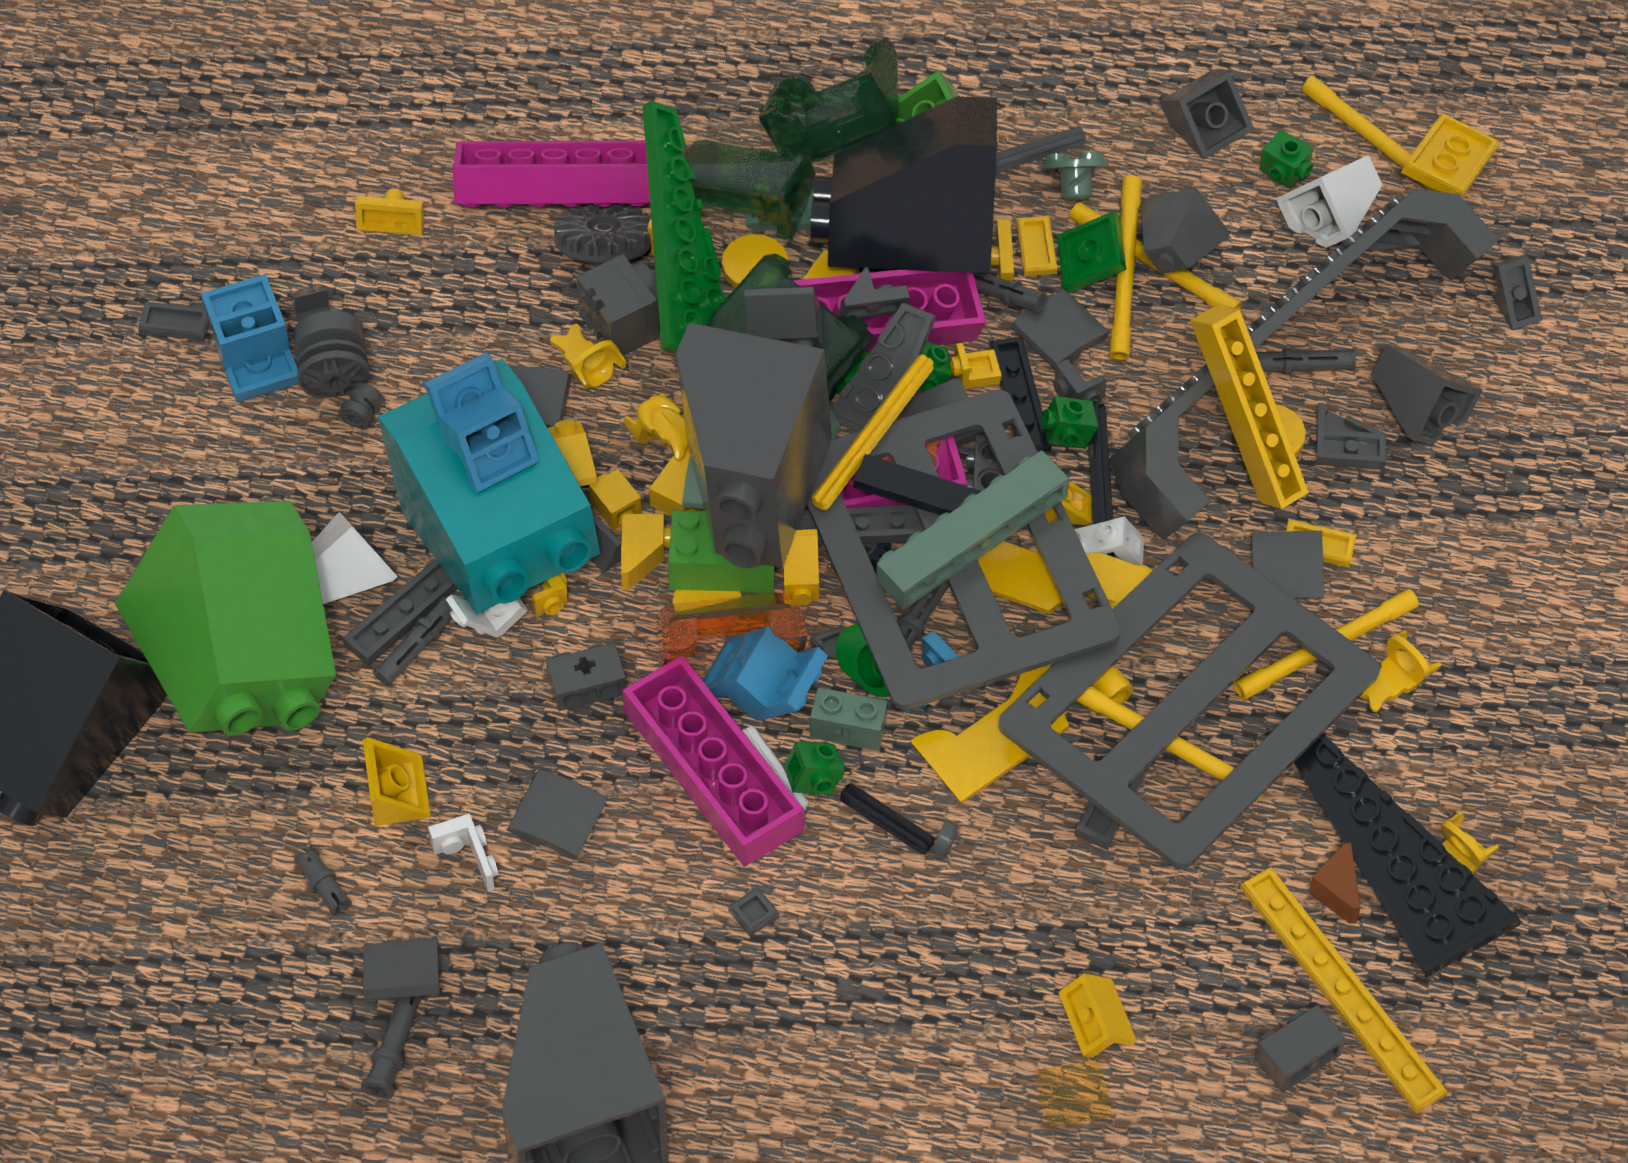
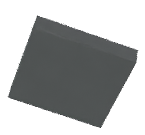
M437 938L363 944L364 1000L438 995L439 952Z

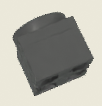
M621 254L576 276L579 315L589 329L594 328V336L597 340L601 338L612 340L622 356L659 339L660 321L656 276L644 262L637 261L630 264L625 255Z

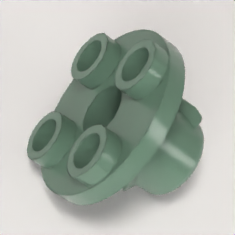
M1081 152L1079 153V159H1071V155L1047 154L1046 161L1042 162L1043 170H1058L1060 173L1061 197L1068 201H1082L1092 196L1091 171L1096 168L1109 167L1108 159H1104V153Z

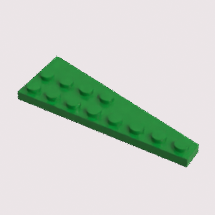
M651 100L643 105L661 347L664 351L676 354L689 323L737 332V329H731L726 311L731 308L729 299L720 289L718 282L721 280V270L710 230L703 227L699 211L704 208L701 199H696L691 181L695 179L693 168H690L684 157L683 152L685 151L684 146H686L677 109Z

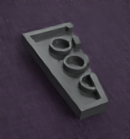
M907 303L901 304L879 336L876 345L869 355L865 356L856 374L845 385L840 393V397L833 407L830 408L840 425L856 432L864 428L917 356L923 353L937 315Z

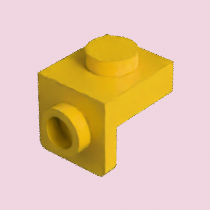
M956 343L955 355L950 357L951 374L953 377L957 376L960 378L964 389L1000 384L1002 375L994 349L966 353L963 343Z
M560 573L540 583L544 590L532 596L533 612L536 617L542 614L554 615L568 603L567 579L564 573Z

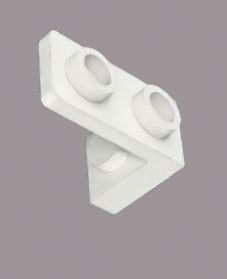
M1125 516L1074 529L1085 553L1100 552L1107 554L1114 552L1115 556L1121 560L1135 565H1143L1144 537Z
M452 594L446 598V601L452 608L450 614L460 626H469L481 635L486 633L496 638L503 635L529 611L520 598L510 603H498L478 614L475 613L467 600Z
M470 813L428 827L430 843L435 855L442 852L454 854L460 851L464 845L470 844L487 891L495 890L493 877L499 875L497 866L492 855H485L483 846L487 845L485 834L481 825L474 826Z

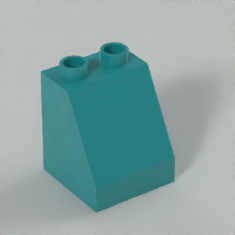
M503 358L494 362L501 385L520 402L540 462L478 493L471 487L462 458L444 441L428 394L378 416L402 513L476 614L498 603L513 602L520 598L527 589L560 573L575 572L581 569L589 559L601 554L591 505L525 387Z

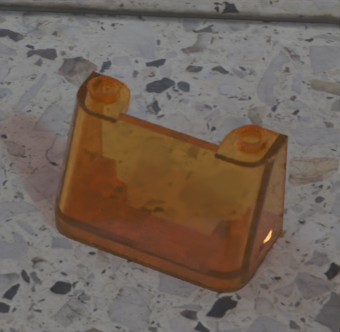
M777 592L666 605L659 611L656 619L661 667L681 655L685 659L687 657H694L697 639L738 635L769 626L776 637L783 639L795 651H805L807 640L805 617L789 595Z

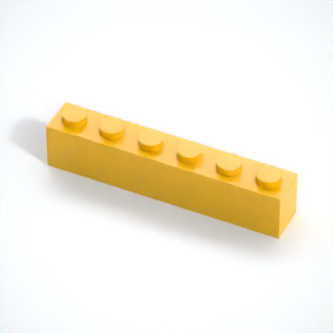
M1217 304L1191 319L1190 322L1257 497L1263 504L1283 509L1309 492L1241 311L1237 308Z

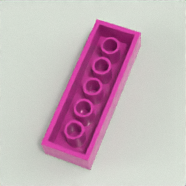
M645 140L457 141L453 161L454 204H462L465 207L471 208L482 204H496L499 207H511L515 204H529L533 207H543L547 204H562L567 207H576L581 203H595L597 206L608 207L614 203H628L636 207L644 206L650 203Z
M901 269L870 273L874 289L887 284L894 285V287L906 285L910 296L907 304L937 315L927 342L940 345L976 341L986 324L973 272ZM861 274L781 281L776 286V288L814 287L822 308V348L820 349H824L825 357L871 352L878 342L879 336L894 316V314L837 322L836 314Z
M682 655L622 690L623 710L626 716L744 867L804 831L803 807Z

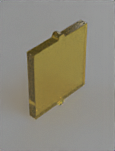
M1099 1059L1035 1070L1040 1092L1038 1102L1043 1104L1048 1128L1113 1117L1107 1093L1110 1086L1105 1084Z

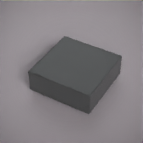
M758 887L728 906V911L749 937L780 918V913Z

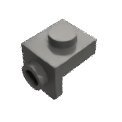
M1066 359L1056 364L1053 386L1060 397L1089 400L1099 404L1105 397L1106 380L1103 376H1099L1085 383L1070 361Z

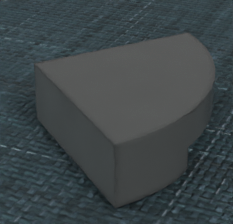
M839 626L810 637V643L814 648L819 647L829 655L828 658L837 660L835 658L836 643L844 628Z

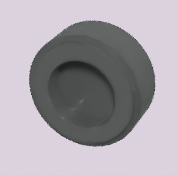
M945 819L934 845L933 853L943 857L948 855L959 828L958 823Z

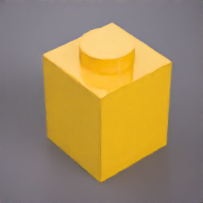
M619 469L597 477L598 483L589 484L590 503L612 531L622 526V514H642L641 497Z

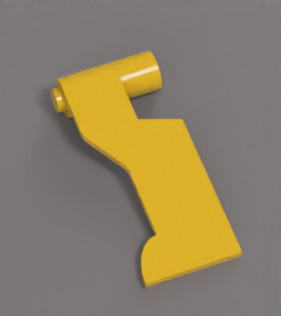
M1003 541L977 559L993 595L1047 614H1051L1063 604L1040 553ZM1100 552L1086 553L1112 609L1152 572V569L1145 565H1135ZM1094 593L1087 595L1089 597L1096 599Z
M1055 663L1022 673L1011 697L957 736L950 731L933 730L910 740L911 744L960 803L976 795L1030 757L1028 753L1000 732L998 727L999 718L1015 700ZM1115 665L1093 685V687L1106 693L1111 699L1120 704L1127 701L1134 690L1131 683ZM1039 692L1028 703L1037 709L1046 698ZM1064 713L1050 726L1059 735L1069 729Z

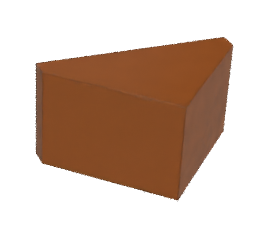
M1343 843L1312 877L1309 894L1349 924L1357 923L1361 906L1351 843Z

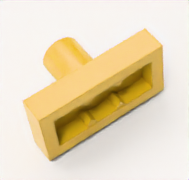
M389 189L384 198L357 196L355 202L356 230L422 235L424 228L423 201L405 200L404 193L399 189Z
M997 219L996 246H992L991 266H998V277L1007 281L1014 279L1010 219Z

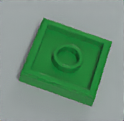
M1115 211L1057 235L1062 287L1067 292H1075L1126 270L1121 219Z

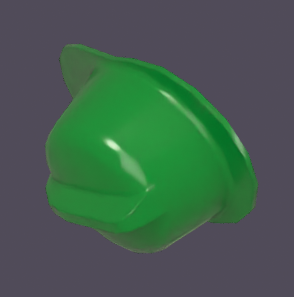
M854 624L847 627L839 635L836 643V658L840 668L870 694L876 697H888L887 689L859 625Z

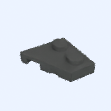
M1318 403L1316 465L1384 470L1386 464V433L1374 427H1367L1349 415L1344 419L1328 411L1329 405Z

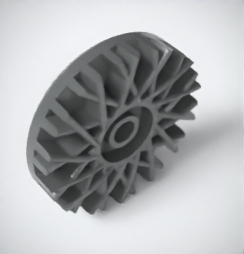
M593 203L588 204V211L583 210L581 205L577 206V208L570 207L569 213L562 210L561 215H558L557 220H554V242L563 254L578 261L602 264L621 254H624L628 261L644 255L652 247L650 235L647 231L651 216L648 213L641 215L640 207L634 208V206H631L629 209L623 210V203L613 204L605 211L602 210L601 206Z

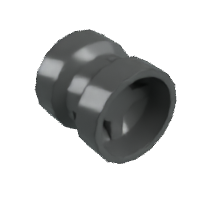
M358 382L349 393L350 399L344 401L338 410V415L344 423L361 430H366L373 420L372 413L378 412L384 403V397L373 386Z

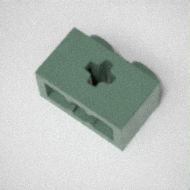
M818 687L810 715V738L880 751L887 724L888 701Z

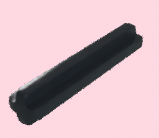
M849 783L840 794L841 802L920 854L925 855L934 845V836L856 785Z

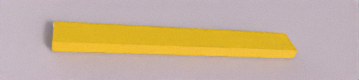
M1269 867L1242 883L1240 889L1413 1111L1417 1114L1445 1097L1447 1090L1275 871Z

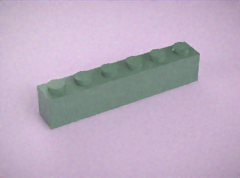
M1042 450L1032 457L1027 456L1023 458L1011 472L1005 476L999 475L994 478L989 486L980 493L969 495L960 507L951 513L946 512L940 515L932 526L923 532L918 531L911 535L906 544L897 550L886 552L877 563V582L903 610L1068 497L1069 478Z

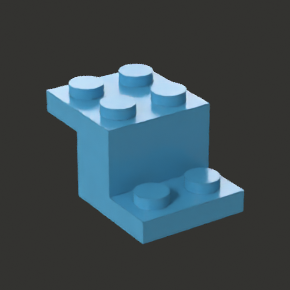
M266 274L201 293L202 302L212 326L216 350L236 403L299 384L297 366L290 350L286 324Z
M487 352L424 383L442 437L446 444L462 458L471 487L477 493L540 462L521 404L502 387L493 358Z
M769 626L728 637L705 675L703 682L716 698L727 696L752 719L760 721L775 718L780 715L795 713L804 706L807 701L806 694L811 685L820 678L823 672L822 666L828 655L819 647L797 652Z

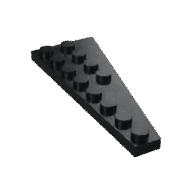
M1322 734L1294 762L1295 767L1342 843H1351L1355 864L1426 978L1521 925L1520 918L1516 912L1513 913L1500 901L1490 888L1485 887L1465 865H1462L1445 849L1443 844L1414 817L1397 805L1385 790L1382 791L1368 778V775L1360 767L1353 764L1326 735Z

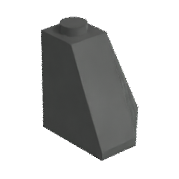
M1197 188L1144 198L1141 201L1144 252L1161 274L1189 269L1229 237L1230 232Z
M1386 344L1383 352L1379 355L1377 364L1371 374L1408 438L1429 445H1433L1440 440L1442 433L1439 431L1451 423L1458 427L1468 420L1483 391L1406 349Z

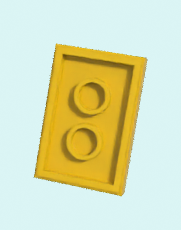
M1442 113L1406 161L1401 173L1438 192L1459 194L1463 198L1497 150L1500 141Z

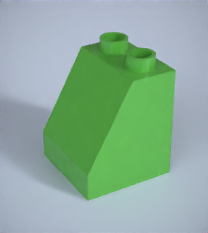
M292 502L174 505L115 605L188 732L223 730L228 736H236L254 727L281 725L284 730L295 731L309 725L320 713L321 707L319 702L335 679L336 670L310 532Z

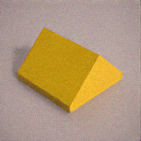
M369 737L363 739L375 826L430 818L422 755Z

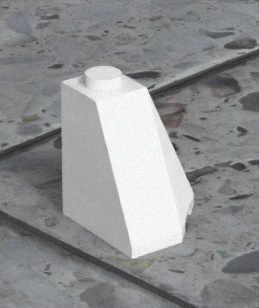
M1367 155L1275 199L1291 230L1299 234L1305 232L1316 238L1315 243L1327 248L1349 238L1356 232L1379 192L1382 182L1370 156Z
M340 512L312 542L323 604L392 582L398 577Z

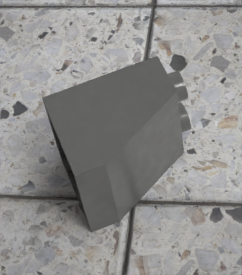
M689 323L676 352L687 443L715 553L723 555L726 560L740 567L751 568L759 565V563L783 567L832 440L824 349Z
M575 942L559 944L547 950L540 957L538 965L529 967L502 1106L509 1163H669L666 1100L602 943L582 949V946Z

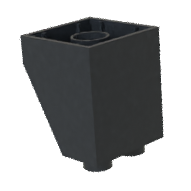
M956 96L835 153L832 177L815 176L814 195L811 209L810 242H829L828 266L990 273L997 157V98Z
M3 590L0 596V792H2L0 795V812L22 824L34 826L40 814L67 818L162 705L167 694L141 650L66 607Z

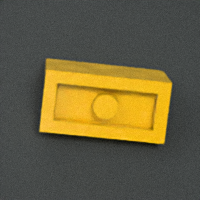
M1084 973L1058 992L1084 1057L1096 1056L1113 1043L1131 1046L1137 1042L1112 979Z

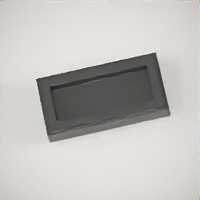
M145 301L138 332L139 334L205 341L210 321L205 308Z

